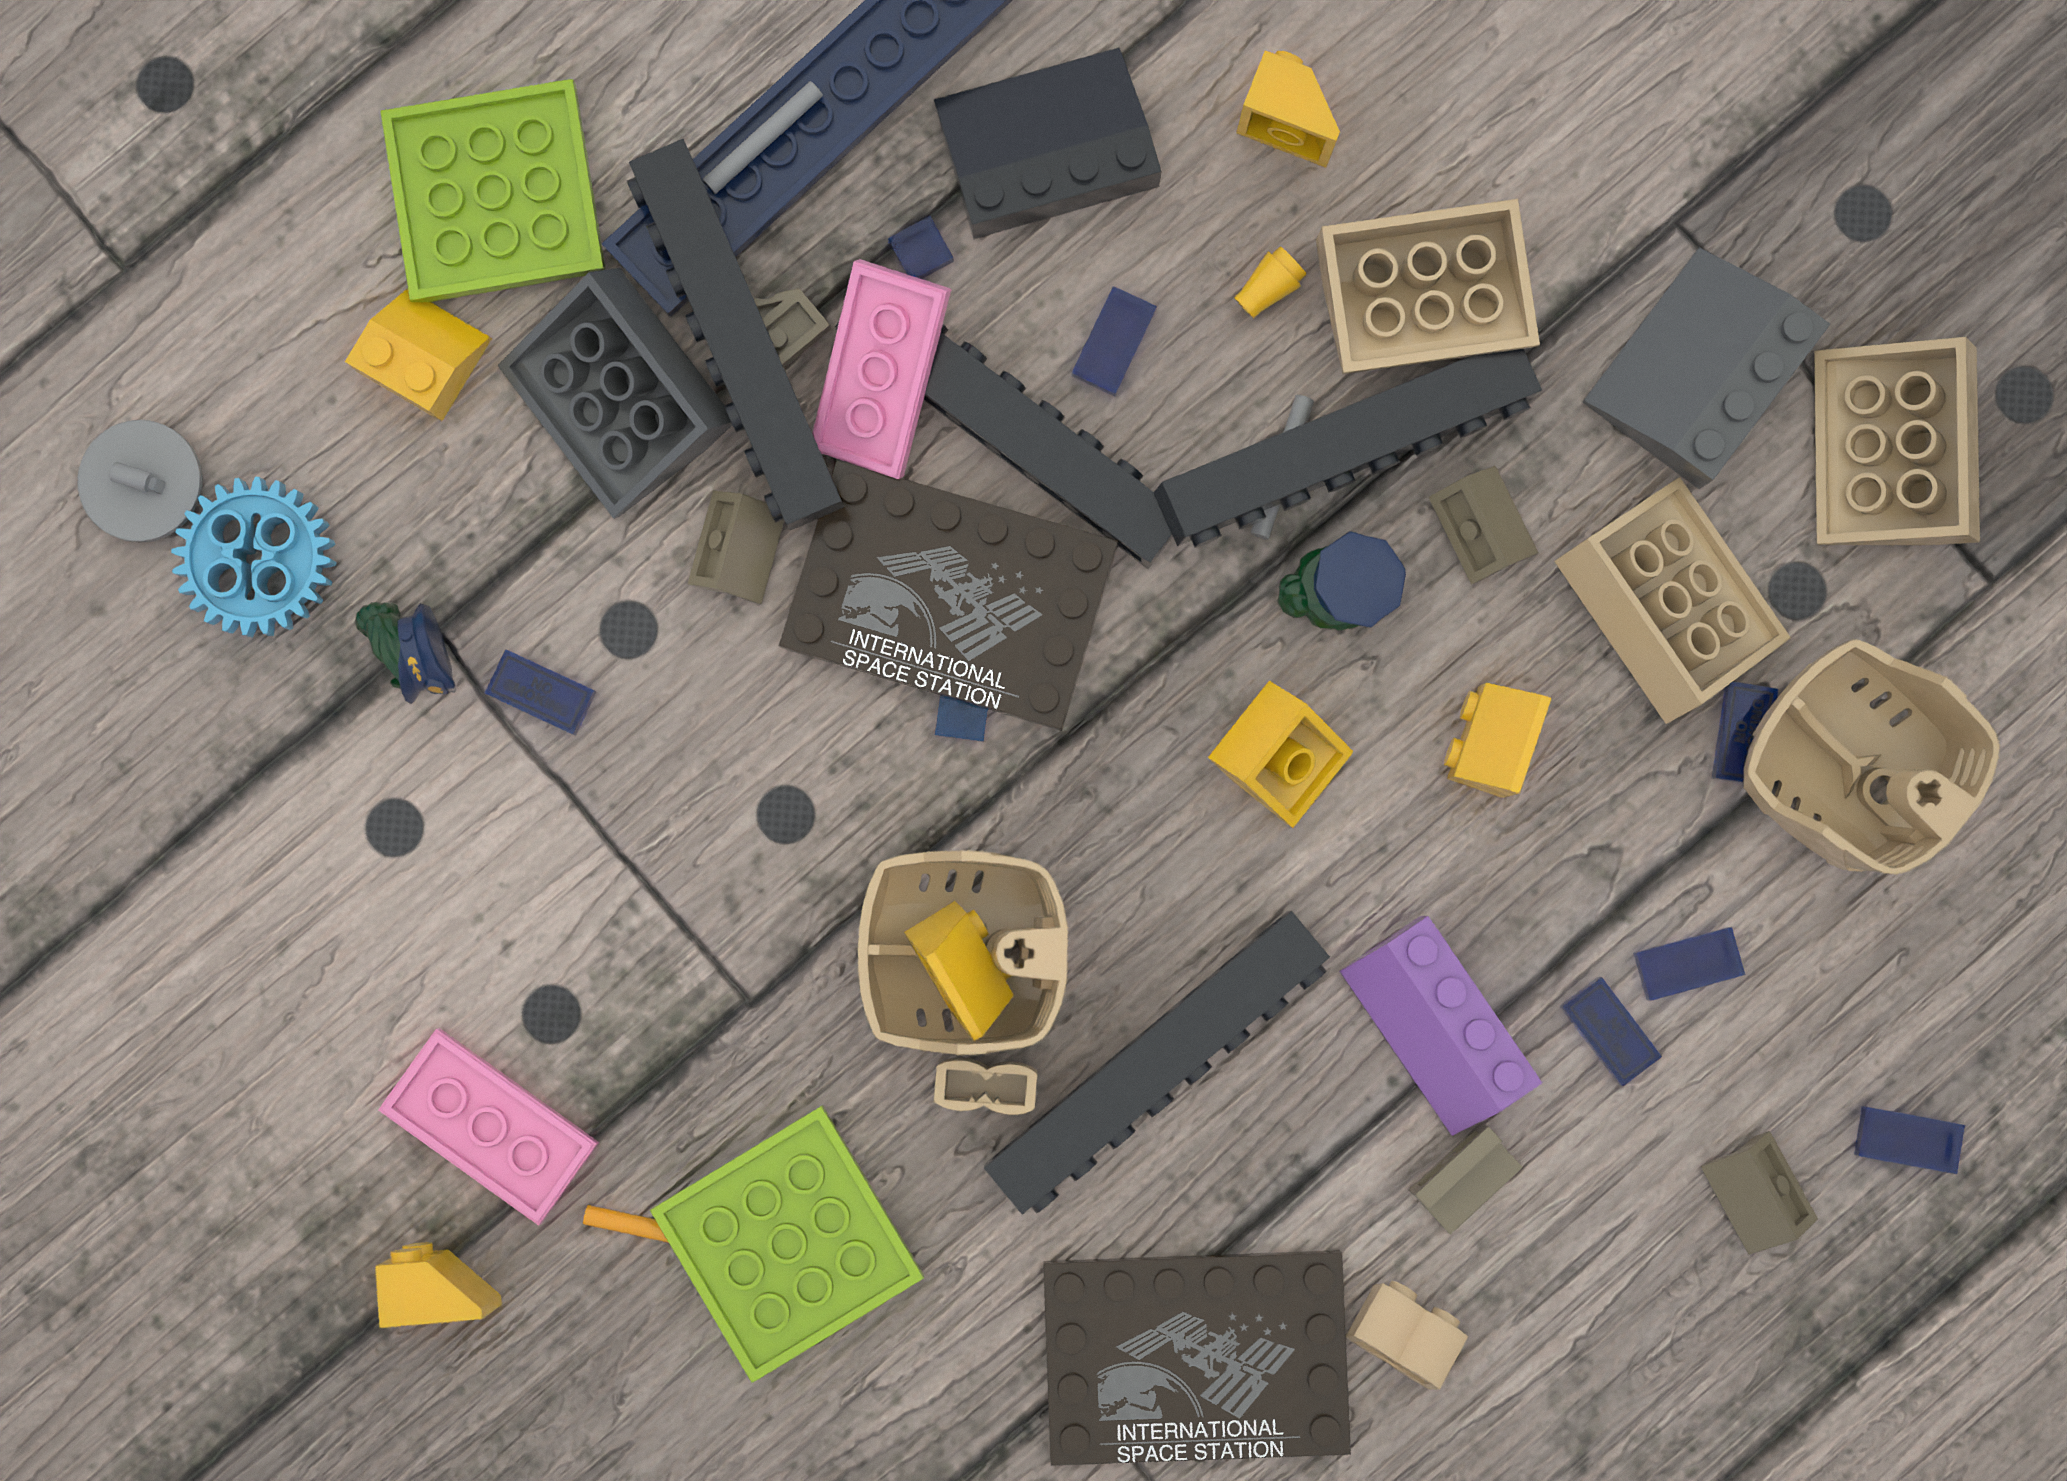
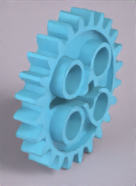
M255 477L251 490H249L245 481L235 478L233 493H230V491L219 484L215 485L217 500L213 502L200 495L198 500L203 508L201 514L199 515L187 510L184 513L193 523L191 529L180 528L175 531L180 537L186 539L185 546L171 549V553L184 558L185 562L172 569L173 574L188 577V581L178 589L179 593L184 595L196 594L197 596L192 600L189 608L196 612H201L208 608L204 621L215 625L223 618L222 631L231 634L237 630L240 624L241 632L244 636L254 637L257 625H259L263 634L274 636L276 621L285 629H293L291 614L295 613L308 619L310 614L304 604L308 600L320 604L324 601L315 591L317 585H332V581L321 575L322 568L336 566V561L323 556V551L335 546V541L319 536L330 526L329 523L324 519L311 520L319 509L317 505L308 502L300 506L304 494L293 489L285 496L286 485L280 481L275 480L268 490L266 480ZM260 514L261 520L258 522L257 527H255L253 524L254 516ZM232 520H238L241 527L239 536L233 542L225 543L223 539L224 527ZM287 523L290 528L289 538L284 544L274 546L271 539L272 531L277 525ZM257 550L262 552L261 560H254L252 565L246 562L247 555H253ZM234 568L237 576L236 583L229 591L222 592L219 587L220 576L227 569ZM283 571L286 576L284 589L276 595H270L267 586L269 578L272 574ZM253 587L255 597L249 601L247 595Z

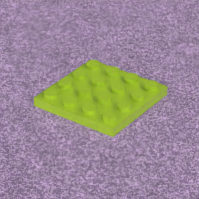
M573 79L380 111L411 302H433L582 277L588 272L606 270L577 89Z
M823 1105L650 1210L751 1383L924 1279L923 1272Z

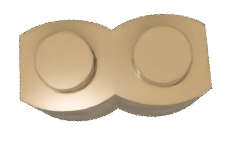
M950 1058L941 1061L936 1066L934 1102L944 1108L956 1111H969L986 1106L990 1110L1001 1114H1024L1035 1109L1037 1070L1027 1064L1014 1061H1004L986 1066L982 1062L970 1058Z
M1391 1281L1389 1286L1383 1283L1373 1285L1345 1337L1430 1390H1440L1468 1338L1465 1333L1457 1328L1460 1321L1437 1307H1433L1431 1312L1425 1310L1415 1302L1418 1295L1396 1281Z

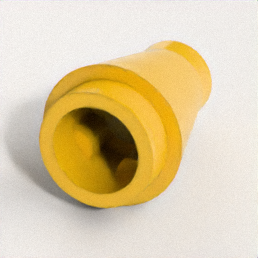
M1280 246L1272 254L1269 251L1265 254L1234 299L1254 319L1260 312L1300 288L1299 282L1307 273Z

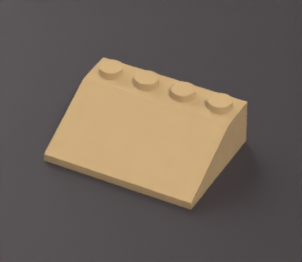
M1518 199L1321 227L1316 238L1324 295L1342 374L1532 348L1540 345Z
M1967 337L1814 351L1817 544L1944 545L1980 542L1977 348Z
M1680 477L1554 561L1665 724L1705 703L1791 639Z

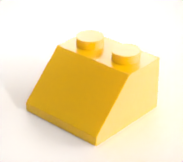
M1265 50L1243 104L1236 133L1326 168L1340 131L1312 68L1303 65V60L1292 53L1276 51L1274 54Z
M406 289L369 320L345 362L359 374L438 420L443 421L492 338L431 302H411L409 291Z
M1268 681L1208 758L1234 783L1283 822L1294 828L1354 751L1305 702L1273 682Z
M1490 683L1478 686L1476 693L1469 691L1460 712V719L1466 721L1461 739L1453 737L1445 756L1444 765L1451 767L1447 779L1501 798L1520 794L1552 698Z
M954 901L904 933L951 1014L973 1041H976L986 1033L1013 998L1014 994L1006 982L1013 975L1004 974L995 966L992 954L989 953L982 940L989 933L976 911L973 909L966 913Z
M432 1242L403 1245L401 1250L390 1252V1259L375 1266L380 1328L479 1320L502 1305L501 1294L450 1250L433 1251Z

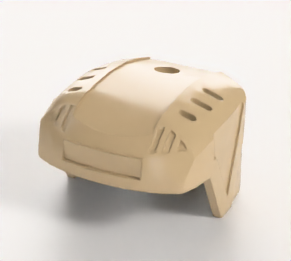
M1858 639L1849 640L1828 650L1804 668L1789 683L1766 712L1752 734L1754 738L1744 767V789L1764 814L1769 815L1786 832L1826 859L1828 864L1848 871L1866 870L1887 874H1900L1910 871L1930 860L1946 847L1978 808L1993 780L1999 759L2000 745L1990 723L1967 700V696L1950 679L1908 662L1895 659L1871 644ZM1863 678L1865 680L1864 685L1853 692L1851 689L1852 685ZM1887 692L1888 696L1885 700L1870 708L1871 701ZM1906 709L1908 711L1907 716L1891 726L1889 723L1890 719ZM1879 776L1888 781L1886 790L1887 800L1880 804L1873 800L1870 793V786L1873 780ZM1775 781H1777L1778 787L1774 796L1772 789ZM1796 797L1797 803L1795 809H1792L1791 805L1793 799ZM1815 814L1817 815V820L1813 819Z
M980 851L923 852L900 855L882 861L877 866L868 885L862 906L858 938L860 994L866 1017L875 1037L895 1046L956 1055L988 1054L1002 1050L1024 1048L1042 1040L1051 1029L1058 1014L1067 983L1068 926L1062 899L1049 872L1039 864L1026 859ZM950 870H955L956 877L951 892H947L945 885ZM980 870L983 872L980 890L978 893H974L972 886L975 874ZM927 874L929 876L927 889L922 892L919 890V884L922 875ZM954 901L966 913L973 909L976 911L989 933L982 940L989 953L992 954L995 966L1004 974L1013 975L1006 980L1014 994L1013 998L986 1033L976 1041H973L951 1012L953 1029L950 1032L945 1030L942 1012L945 1009L949 1010L904 933ZM1014 940L1020 949L1019 958L1015 963L1012 959L1005 958L1004 956L1005 948L1013 947ZM918 1009L924 1010L926 1024L923 1027L918 1025L916 1016Z

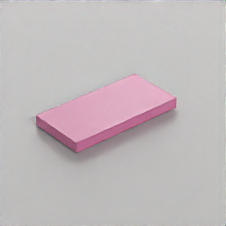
M861 259L854 261L812 433L822 454L896 479L904 476L951 293L950 288Z
M440 1028L433 1032L378 1109L382 1114L538 1226L543 1223L599 1144L593 1137Z

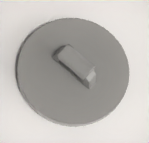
M132 420L108 428L87 448L78 471V493L87 515L104 532L130 542H151L174 533L176 529L181 528L189 520L184 513L186 510L195 511L199 502L198 497L202 492V469L192 446L175 430L154 421Z

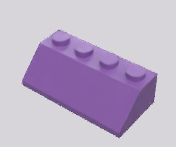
M1419 916L1339 971L1451 1136L1503 1111L1542 1084L1538 1075L1429 916Z

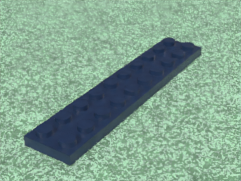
M864 0L693 158L699 175L703 179L809 81L813 82L822 92V98L720 191L714 194L703 182L735 257L1013 0ZM645 205L639 208L601 244L671 318L689 300L687 295L677 298L666 273V270L674 267L667 249L658 253L646 227V225L653 223L654 219L648 206Z

